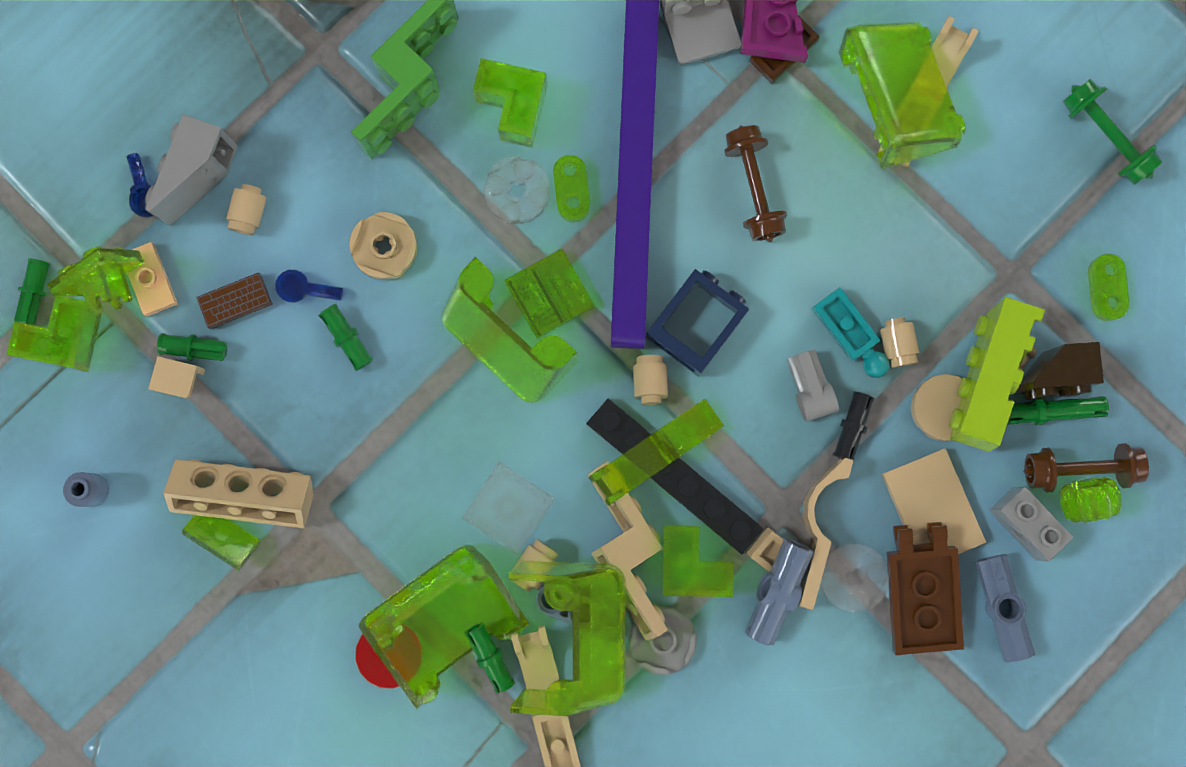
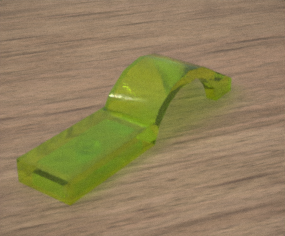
M703 399L588 478L592 483H597L607 498L604 501L609 506L717 432L724 425L707 400Z

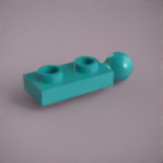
M840 287L811 308L851 362L862 356L864 359L863 369L868 376L880 378L887 374L890 368V361L884 353L874 351L872 348L881 340Z

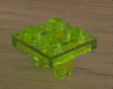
M97 246L84 252L82 255L83 259L76 264L60 269L57 272L58 276L47 283L53 296H83L93 309H101L102 304L99 300L101 297L103 302H109L114 309H121L120 297L124 302L132 301V295L125 275L145 261L139 250H123V248L105 249Z

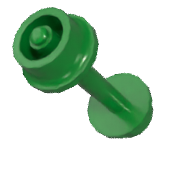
M1091 78L1081 86L1072 85V94L1063 101L1069 110L1068 117L1072 119L1084 109L1129 161V164L1117 174L1119 176H1126L1134 185L1143 178L1153 179L1154 170L1163 163L1156 153L1157 146L1154 144L1140 154L1096 103L1095 99L1107 90L1105 86L1099 87Z

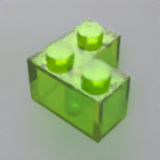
M481 58L473 87L476 102L503 108L498 126L500 141L533 147L548 86L546 73Z
M55 295L48 328L14 322L6 355L26 361L88 373L103 307L89 301Z
M662 525L661 594L663 596L733 597V562L699 560V526Z

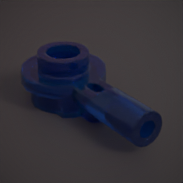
M138 153L129 154L126 158L134 183L130 188L129 206L140 217H152L154 215L145 210L147 206L145 202L146 194L151 185L147 182L140 155Z
M298 270L282 272L275 282V290L278 296L289 303L299 302L306 295L341 301L343 296V288L308 282L307 277Z

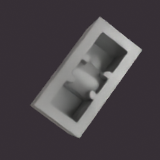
M1026 487L1012 488L989 510L1029 554L1038 561H1050L1074 538Z

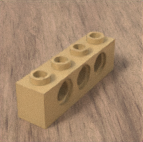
M175 459L163 492L169 512L304 529L314 495L311 476L303 475L299 472H276L266 468H243L232 464H210L194 459L188 461Z

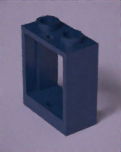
M695 269L648 330L645 337L699 377L749 311V308L745 306L746 300L733 290H730L728 293L719 287V280L706 270H703L701 273ZM695 284L735 313L703 357L662 328Z

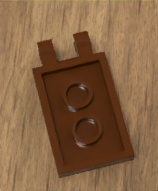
M942 522L927 523V534L930 543L913 544V531L911 528L908 529V525L893 526L896 551H889L886 554L892 647L895 655L964 650L958 548L947 545V526H942Z

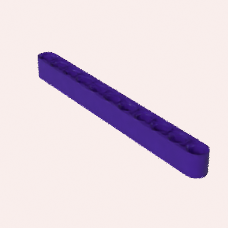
M626 0L610 348L644 349L659 0Z

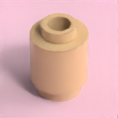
M242 184L241 189L234 188L226 220L229 221L227 229L246 235H254L255 228L259 229L267 197L261 195L262 189L248 184Z
M905 317L885 321L886 327L880 329L884 352L891 363V368L918 363L917 355L920 354L913 322L906 323Z
M643 355L636 357V365L633 366L634 398L641 400V405L661 404V399L668 397L667 365L663 363V356Z
M536 539L532 546L530 544L527 546L511 570L516 576L513 582L528 592L533 587L540 590L556 566L557 562L555 559L559 553Z

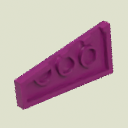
M745 0L740 54L805 63L808 59L807 47L803 43V26L801 18L798 17L797 0Z

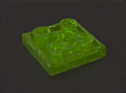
M562 248L504 280L536 339L595 307Z

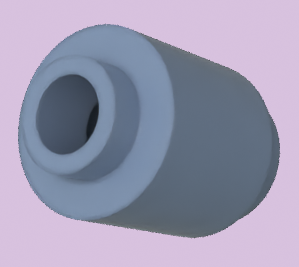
M77 472L69 476L65 481L63 494L65 499L73 506L96 507L106 500L109 494V486L106 479L99 474Z

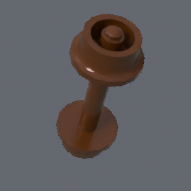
M740 125L739 128L726 134L727 148L724 153L727 157L742 156L757 216L744 221L743 227L749 230L752 241L766 240L772 242L775 237L786 232L784 219L787 217V212H770L754 153L765 148L768 145V140L762 137L759 126Z
M1127 443L1118 444L1115 449L1114 460L1056 463L1052 450L1047 447L1042 448L1039 453L1027 454L1023 472L1030 488H1041L1046 493L1055 490L1057 476L1115 473L1119 486L1131 488L1134 483H1141L1147 480L1149 462L1143 448H1132Z

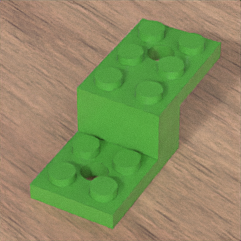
M427 0L370 56L380 78L393 89L351 131L361 150L370 159L376 154H383L391 146V139L399 131L404 132L409 129L416 119L414 116L421 109L431 107L438 99L440 88L435 73L423 59L430 54L434 48V43L442 35L445 37L455 29L459 18L454 0Z

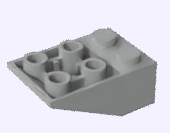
M182 114L180 122L176 123L172 128L170 135L171 145L167 154H164L159 161L158 178L155 185L149 188L145 199L147 205L145 210L170 226L227 176L238 145L221 127Z

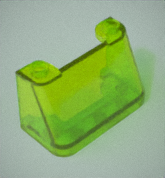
M920 22L860 24L849 27L845 30L839 49V56L843 67L850 65L851 75L857 74L876 128L873 134L875 140L879 139L880 145L883 148V151L876 154L881 170L957 148L962 134H965L964 120L955 111L930 46V31L926 26L923 27Z
M475 256L462 270L442 312L443 324L451 334L520 399L529 403L538 402L578 362L577 351L564 339L554 335L542 338L531 348L491 310L494 304L490 299L489 293L493 289V275Z
M464 545L448 554L367 613L360 621L359 629L417 709L422 704H427L437 697L441 686L438 676L473 651L468 638L464 635L467 629L483 622L490 637L494 635L498 640L509 641L512 640L511 633L518 632L520 635L522 630L530 623L491 563L475 547Z

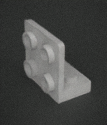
M728 0L660 1L662 14L679 65H685L741 47V40Z

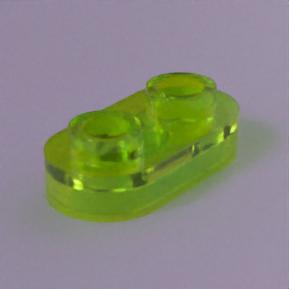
M565 155L556 161L553 168L557 210L564 220L579 222L588 215L590 210L586 166L579 157ZM568 166L576 169L575 174L571 176L566 175L563 171ZM575 198L580 204L576 208H570L567 205L568 200Z
M1103 254L1095 258L1088 267L1091 308L1097 318L1103 321H1114L1123 317L1129 309L1126 267L1118 256ZM1106 265H1110L1113 268V275L1106 273ZM1110 297L1116 300V308L1110 307L1108 303Z

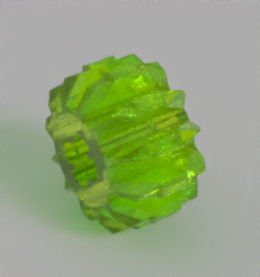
M1107 477L1084 478L1083 480L1072 481L1071 484L1064 485L1060 491L1061 499L1059 501L1061 510L1064 511L1065 518L1075 523L1081 521L1084 523L1098 522L1102 519H1109L1111 516H1116L1120 513L1122 508V497L1117 482Z

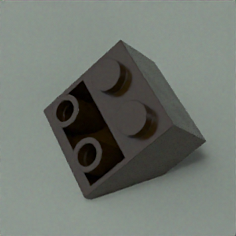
M1100 342L1064 344L1043 352L1023 375L1021 384L1015 394H1025V400H1032L1058 394L1059 397H1072L1092 392V386L1104 383Z

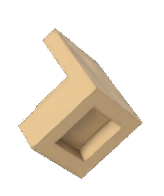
M157 356L148 389L188 399L192 393L196 374L204 376L205 369L196 365Z

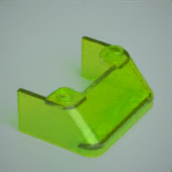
M522 561L509 573V580L544 582V596L547 603L559 611H572L573 680H556L551 683L547 690L523 689L511 704L510 713L569 716L614 704L620 699L625 690L624 574L618 567L611 564Z

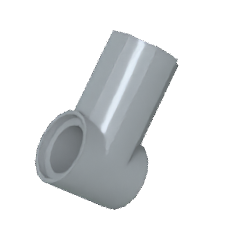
M816 350L807 351L788 358L787 362L798 391L796 399L803 419L807 422L838 412L839 406L831 384L826 382Z

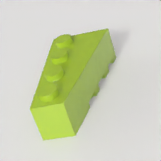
M1004 297L988 313L978 318L974 329V334L978 335L976 345L970 348L966 358V365L970 366L967 378L963 377L957 392V396L961 397L958 409L955 408L949 421V428H952L950 440L986 452H990L1000 446L1014 405V401L1008 398L1010 394H1015L1021 384L1024 371L1019 368V365L1025 360L1028 351H1032L1036 338L1029 335L1033 324L1037 321H1042L1045 309Z

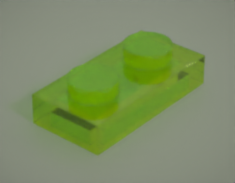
M194 515L182 529L184 536L238 571L260 545V539L229 519Z

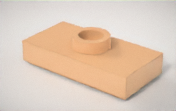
M149 242L120 254L144 316L148 317L178 305L154 243Z

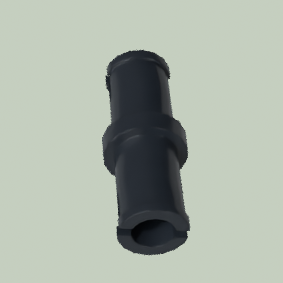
M856 391L853 392V398L846 419H842L840 426L843 428L833 456L840 459L855 460L854 457L861 436L866 434L868 429L865 424L874 402V397Z

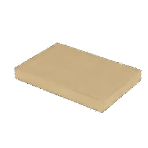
M946 448L881 474L902 524L908 525V529L911 528L913 531V544L930 543L927 534V523L942 522V526H947V545L958 548V554L986 543Z

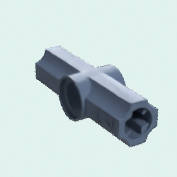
M784 539L770 573H765L759 581L756 592L758 601L745 630L748 637L764 645H774L787 613L794 611L799 604L802 593L800 583L814 552L809 547L791 539Z
M1007 555L990 556L975 561L986 598L985 611L992 619L1004 662L1029 659L1035 655V651L1024 617L1026 612L1025 604L1018 596ZM1004 599H1007L1011 604V611L1007 616L1003 617L999 612V605Z

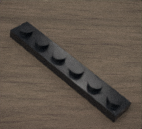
M609 398L606 399L586 423L587 426L741 555L764 529Z

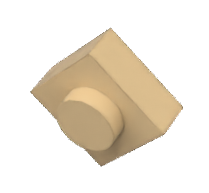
M768 527L747 554L770 572L784 539Z

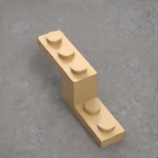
M607 461L587 476L623 533L591 554L647 641L660 636L668 629L664 624L665 617L662 611L655 604L652 605L645 594L646 587L643 581L637 575H633L631 569L663 548L659 543L660 537L653 526L648 525L641 515L640 504L633 496H629L622 485L623 479L616 468L611 467Z

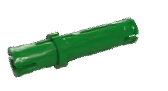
M1105 396L1043 401L1042 398L1033 399L1031 402L1014 403L1007 425L1019 423L1044 425L1048 421L1107 417L1109 403Z

